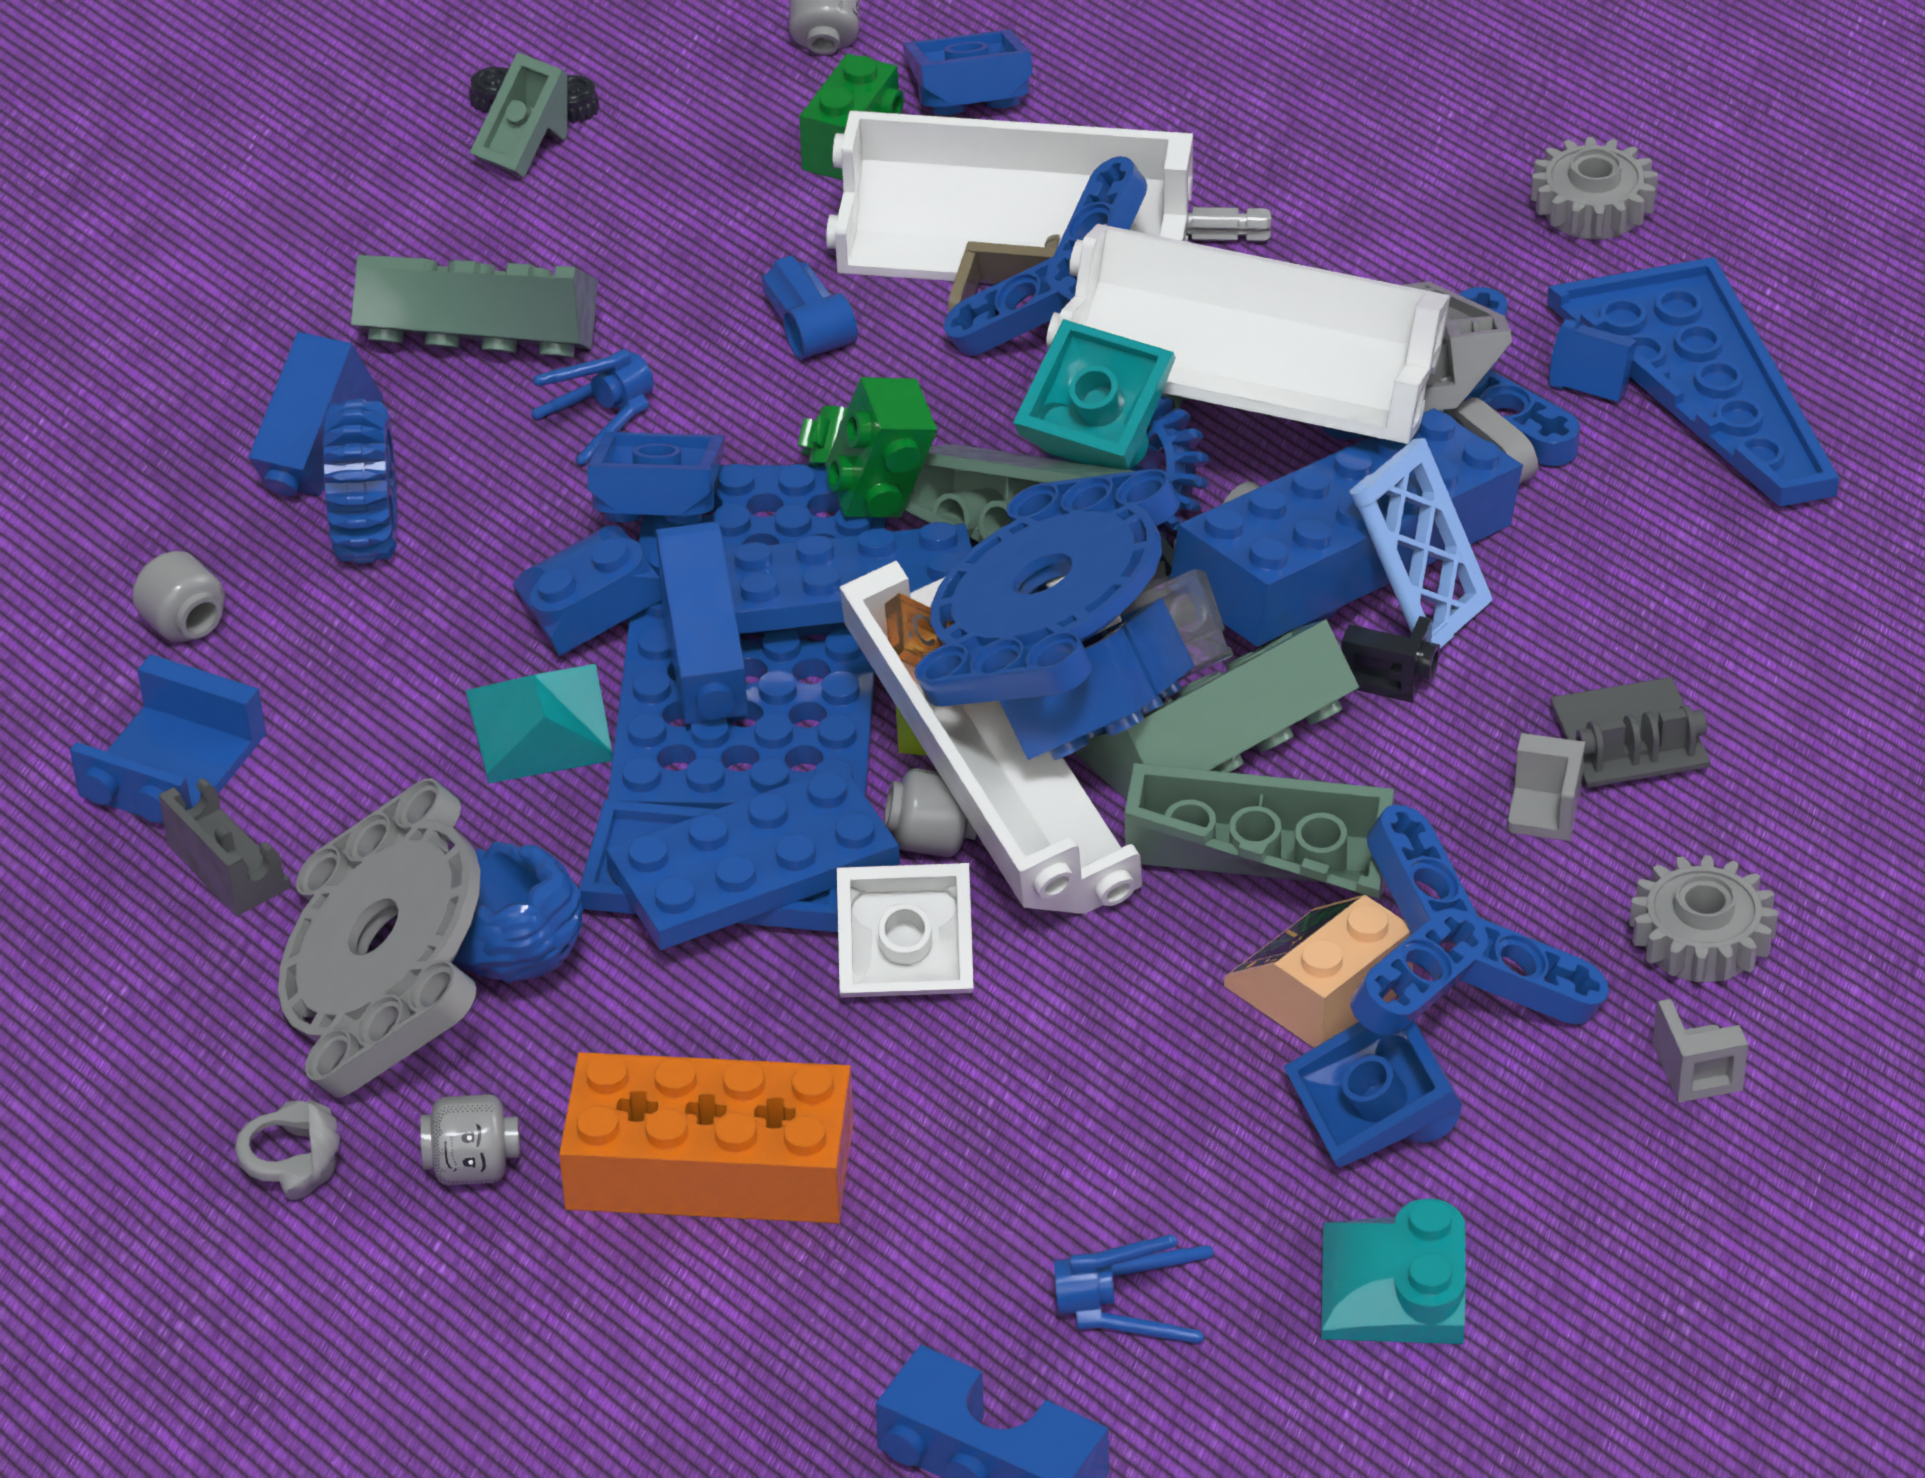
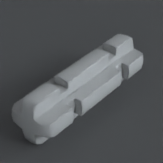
M1193 207V212H1188L1186 235H1192V241L1238 242V236H1246V242H1267L1271 236V213L1267 208H1247V213H1239V208Z

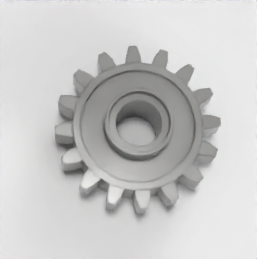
M1587 137L1583 146H1577L1573 141L1565 140L1562 152L1549 147L1545 151V160L1535 161L1531 183V200L1537 201V214L1545 215L1550 225L1565 234L1583 239L1612 238L1628 232L1635 225L1640 226L1643 224L1644 213H1653L1657 194L1658 172L1651 171L1652 160L1650 158L1637 159L1638 148L1632 146L1621 151L1617 149V140L1615 139L1609 140L1605 146L1597 145L1593 137Z
M1704 855L1701 866H1691L1689 861L1683 856L1677 857L1676 870L1671 872L1661 865H1656L1653 867L1652 881L1644 879L1638 881L1636 897H1633L1631 900L1629 926L1634 927L1632 942L1634 946H1645L1646 961L1650 964L1655 963L1671 976L1694 982L1730 980L1744 970L1747 972L1753 971L1756 956L1767 958L1770 954L1771 940L1775 939L1778 910L1773 909V891H1759L1761 876L1757 873L1743 878L1738 876V862L1731 861L1723 869L1714 867L1712 856Z

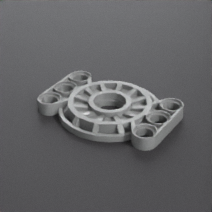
M432 778L423 779L415 783L321 847L306 860L297 876V891L309 900V903L302 911L288 939L280 964L278 994L282 1012L290 1024L303 1035L316 1041L306 1059L305 1072L307 1077L334 1097H344L351 1094L454 1026L469 1011L476 996L475 982L453 965L452 961L458 953L473 919L479 898L481 870L476 851L466 838L453 828L460 815L461 804L459 799ZM447 840L455 845L450 851L448 850ZM397 915V921L386 940L375 950L367 953L368 947L377 932L386 922ZM303 1017L315 1018L313 1019L312 1023L309 1024L305 1021Z

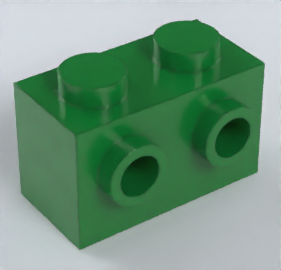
M848 53L844 56L799 115L802 170L843 180L842 168L833 167L835 134L845 133L850 111L901 114L904 105V93L898 88V66L876 61L867 56H856Z
M860 377L825 463L829 488L836 493L845 517L901 518L938 431L917 379Z

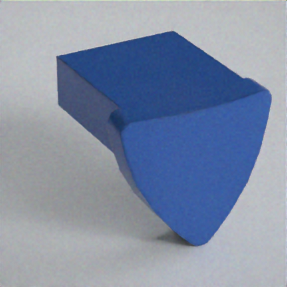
M1566 319L1559 329L1552 352L1549 374L1550 386L1559 390H1564L1565 387L1619 402L1626 396L1637 340L1588 327L1579 321Z

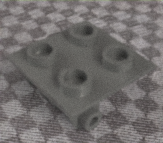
M1672 677L1550 697L1551 706L1565 738L1585 742L1583 780L1587 788L1711 767V761L1699 737L1707 733L1705 714L1701 709L1692 711L1689 705H1684Z

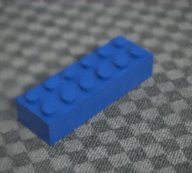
M1435 408L1424 412L1420 427L1411 441L1413 439H1426L1469 543L1473 544L1510 526L1523 464L1502 452L1494 443L1482 439L1455 422L1450 415L1440 412ZM1371 436L1178 524L1169 580L1170 587L1258 647L1389 584V579L1359 509L1353 502L1350 490L1367 475L1373 474L1407 444ZM1412 470L1409 473L1407 491L1422 497V489ZM1387 494L1382 495L1376 500L1385 522L1390 495ZM1405 501L1399 534L1415 540L1420 511L1419 506ZM1433 520L1430 546L1445 551V544L1435 520ZM1398 544L1397 551L1407 574H1409L1413 550ZM1428 556L1426 566L1439 559Z

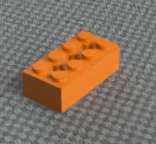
M578 1052L559 1152L565 1210L840 1224L854 1123L851 1065Z

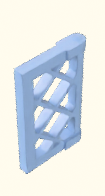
M1425 438L1413 439L1373 474L1367 475L1350 490V495L1355 506L1359 509L1411 633L1419 616L1426 617L1420 605V599L1436 603L1432 622L1431 642L1439 644L1440 648H1442L1454 637V634L1486 607L1493 598ZM1412 470L1422 489V497L1407 491L1409 473ZM1384 494L1390 495L1386 522L1376 501ZM1405 501L1420 507L1415 540L1399 534ZM1433 520H1435L1445 544V551L1430 546ZM1398 544L1413 550L1409 576L1397 551ZM1428 556L1443 561L1438 594L1422 588ZM1456 573L1465 591V594L1457 601L1452 599Z

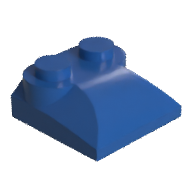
M1011 29L903 43L906 60L918 80L920 103L924 106L932 107L933 114L951 115L965 111V104L986 102L987 106L991 108L1012 107L1020 103V96L1030 92L1029 77L1033 74L1031 51Z
M604 432L587 466L588 490L592 493V507L597 511L604 512L605 519L613 522H632L639 520L641 515H664L666 521L674 524H692L701 521L702 514L714 509V483L725 448V435Z
M620 525L605 526L523 571L512 584L517 595L559 656L662 600L659 576L649 564L641 545L637 541L630 539Z
M1415 1020L1395 1035L1374 1033L1358 1022L1283 1066L1338 1168L1404 1138L1418 1143L1435 1141L1450 1132L1460 1117L1462 1106L1460 1098Z

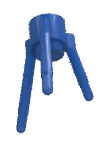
M624 348L605 358L534 376V385L544 386L596 374L592 378L591 383L533 409L531 415L535 420L561 411L592 396H595L597 401L605 408H622L576 457L578 465L583 466L589 462L604 432H619L633 416L649 408V403L645 396L653 390V375L645 360L637 353L628 352Z
M1169 1234L1096 1253L1071 1255V1258L1054 1259L1059 1316L1076 1314L1078 1330L1105 1328L1172 1341L1177 1340L1199 1344L1204 1339V1334L1200 1330L1101 1312V1305L1115 1304L1113 1277L1209 1259L1214 1255V1249L1210 1245L1164 1251L1174 1248L1178 1243L1177 1237Z

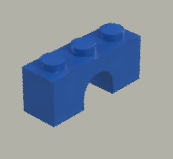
M922 1344L915 1350L876 1402L878 1449L886 1452L891 1458L903 1465H915L941 1478H1106L1109 1474L1108 1427L1047 1400L1042 1403L1030 1420L1020 1426L1009 1429H996L980 1423L984 1418L983 1372Z

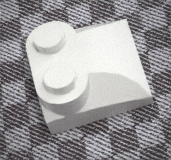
M969 863L837 868L840 998L974 993Z

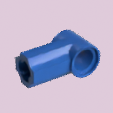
M793 255L774 261L770 271L762 276L763 293L782 318L785 334L794 355L802 360L856 343L858 337L857 323L847 298L842 293L830 295L807 263L797 261Z

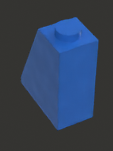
M297 331L248 457L262 478L263 484L268 489L285 496H296L298 491L320 496L325 489L323 423L329 406L334 403H345L349 399H366V401L382 402V393L352 343Z
M719 521L656 529L663 620L685 724L748 715L745 668Z

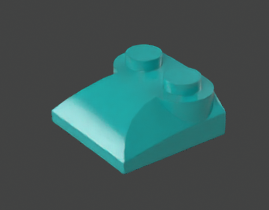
M1063 319L1013 421L1017 433L1052 455L1078 463L1129 470L1136 466L1147 452L1148 435L1146 430L1176 359L1175 354L1169 350Z
M1425 1198L1406 1204L1399 1210L1396 1217L1323 1223L1321 1340L1464 1344L1466 1291L1465 1221L1457 1208L1439 1199Z

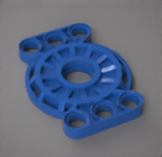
M1147 469L1033 485L1014 496L1006 509L1011 523L998 529L974 546L952 567L936 591L931 604L930 624L942 646L925 655L918 662L914 671L915 677L928 702L934 706L944 707L1056 695L1074 689L1084 682L1091 674L1093 665L1082 642L1097 634L1126 610L1142 593L1157 569L1162 555L1161 536L1156 526L1171 518L1180 506V500L1167 473L1161 469ZM1066 575L1064 579L1053 587L1042 592L1029 594L1048 580ZM946 620L951 623H954L953 625L946 628Z

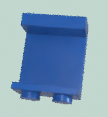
M150 654L137 669L144 707L107 751L76 742L70 749L79 796L87 798L96 804L108 805L144 817L151 822L163 824L159 794L174 787L186 803L185 810L194 807L200 799V792L197 790L200 778L206 779L219 794L265 737L266 729L259 688Z

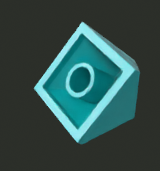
M596 664L534 674L466 690L467 703L488 784L610 762L613 759Z

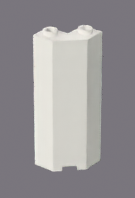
M850 111L845 133H836L833 143V167L842 168L844 192L838 215L830 214L828 218L826 233L827 249H836L837 273L954 281L968 241L1045 247L1046 239L1055 234H1060L1061 241L1094 170L1103 162L1119 156L1128 157L1133 161L1148 185L1146 195L1130 230L1188 242L1186 225L1188 201H1191L1193 184V133ZM984 279L979 280V283L997 284Z
M1097 224L1083 240L1075 242L1069 267L1070 275L1077 276L1075 296L1060 313H1053L1047 332V348L1050 347L1062 320L1065 319L1174 352L1176 359L1162 393L1405 444L1411 441L1419 429L1425 409V400L1423 399L1426 382L1429 379L1430 373L1435 374L1441 352L1450 295Z
M896 560L840 586L845 625L1023 908L1086 914L1103 905L1113 906L1127 899L1134 890L1142 887L1141 858L1134 845L1129 844L1122 848L1120 847L1064 758L1053 760L1048 751L1030 760L1027 759L999 701L944 707L934 706L928 702L915 677L914 671L918 662L929 652L939 648L940 645L933 628L930 627L926 620L919 618L917 630L920 636L925 641L935 640L931 646L921 642L915 633L913 619L915 615L923 614L930 620L931 604L944 578L910 593L909 579ZM946 620L947 627L954 624ZM908 631L912 632V638L908 637Z

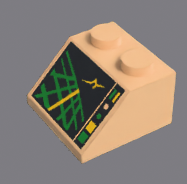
M1367 895L1312 909L1224 977V986L1315 1048L1359 1022L1350 1007L1352 994L1369 970L1412 934L1403 919ZM1407 962L1409 968L1413 971V963ZM1391 989L1382 999L1388 1003L1397 995Z

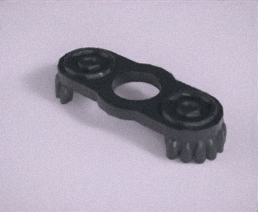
M489 67L479 70L471 77V87L469 89L471 107L474 106L475 110L481 109L482 112H486L489 109L490 100H495L509 68ZM567 74V114L569 120L575 122L577 119L579 121H584L585 118L592 119L593 115H597L600 109L595 85L586 77Z

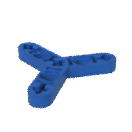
M1114 157L1103 162L1094 170L1052 258L970 296L952 308L944 321V330L961 353L969 356L984 353L1049 322L1054 312L1060 313L1075 296L1077 276H1072L1069 272L1070 259L1075 242L1083 240L1097 224H1107V226L1130 230L1143 202L1148 185L1133 161L1128 157ZM1035 294L1027 304L1015 309L1023 299Z
M1474 287L1466 289L1459 294L1504 315L1507 320V299L1499 291L1487 287ZM1496 361L1463 401L1474 397L1484 401L1494 410L1513 409L1520 412L1516 415L1501 416L1529 439L1535 449L1538 464L1559 466L1573 461L1578 455L1580 424L1577 418L1566 410L1495 373ZM1322 426V429L1328 435L1338 439L1349 440L1367 437V435Z
M1398 804L1388 806L1381 813L1368 832L1367 844L1412 935L1371 968L1352 994L1350 1007L1354 1016L1364 1027L1380 1035H1395L1404 1030L1459 981L1565 1023L1574 1025L1585 1024L1594 1016L1607 999L1609 989L1605 977L1593 964L1478 917L1427 818L1411 807ZM1415 881L1427 884L1436 891L1440 899H1435L1425 894L1417 887ZM1451 940L1457 945L1448 954L1441 947V944L1448 943ZM1501 957L1516 962L1526 972L1527 976H1522L1512 971L1502 961ZM1407 962L1418 964L1431 975L1433 981L1422 979L1409 968ZM1392 989L1399 998L1397 1001L1392 1000L1387 1003L1382 998Z

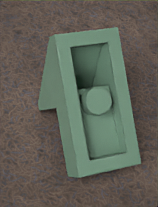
M517 52L471 148L470 154L480 161L524 178L545 134L563 141L566 139L567 73L563 69Z

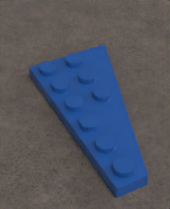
M1715 257L1548 286L1547 305L1564 320L1572 319L1582 322L1588 327L1637 340L1630 377L1779 507L1837 496L1839 476Z

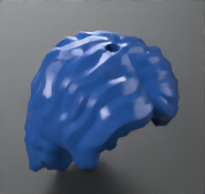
M494 841L487 851L481 848L475 850L481 870L479 898L471 925L458 953L452 961L453 965H458L461 969L472 971V973L479 974L481 977L491 980H503L507 984L517 980L523 981L537 978L556 970L570 954L582 926L583 906L581 903V891L572 881L566 871V867L537 845H523L519 847L512 843L507 844Z

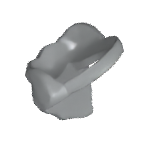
M288 1101L276 1112L260 1115L243 1127L237 1136L235 1145L239 1166L249 1176L259 1180L280 1182L287 1199L300 1200L311 1194L316 1187L325 1183L335 1171V1153L339 1149L340 1142L336 1118L332 1115L330 1108L315 1101ZM281 1125L292 1134L309 1137L311 1152L299 1154L281 1161H266L258 1158L251 1152L250 1145L251 1140L258 1132L271 1126Z

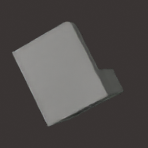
M1521 733L1517 749L1515 788L1507 824V830L1510 833L1571 841L1582 789L1585 742Z
M1672 1000L1657 1001L1652 1045L1677 1102L1743 1091L1748 1043L1740 1025L1719 1028L1717 1025H1707L1685 1030Z

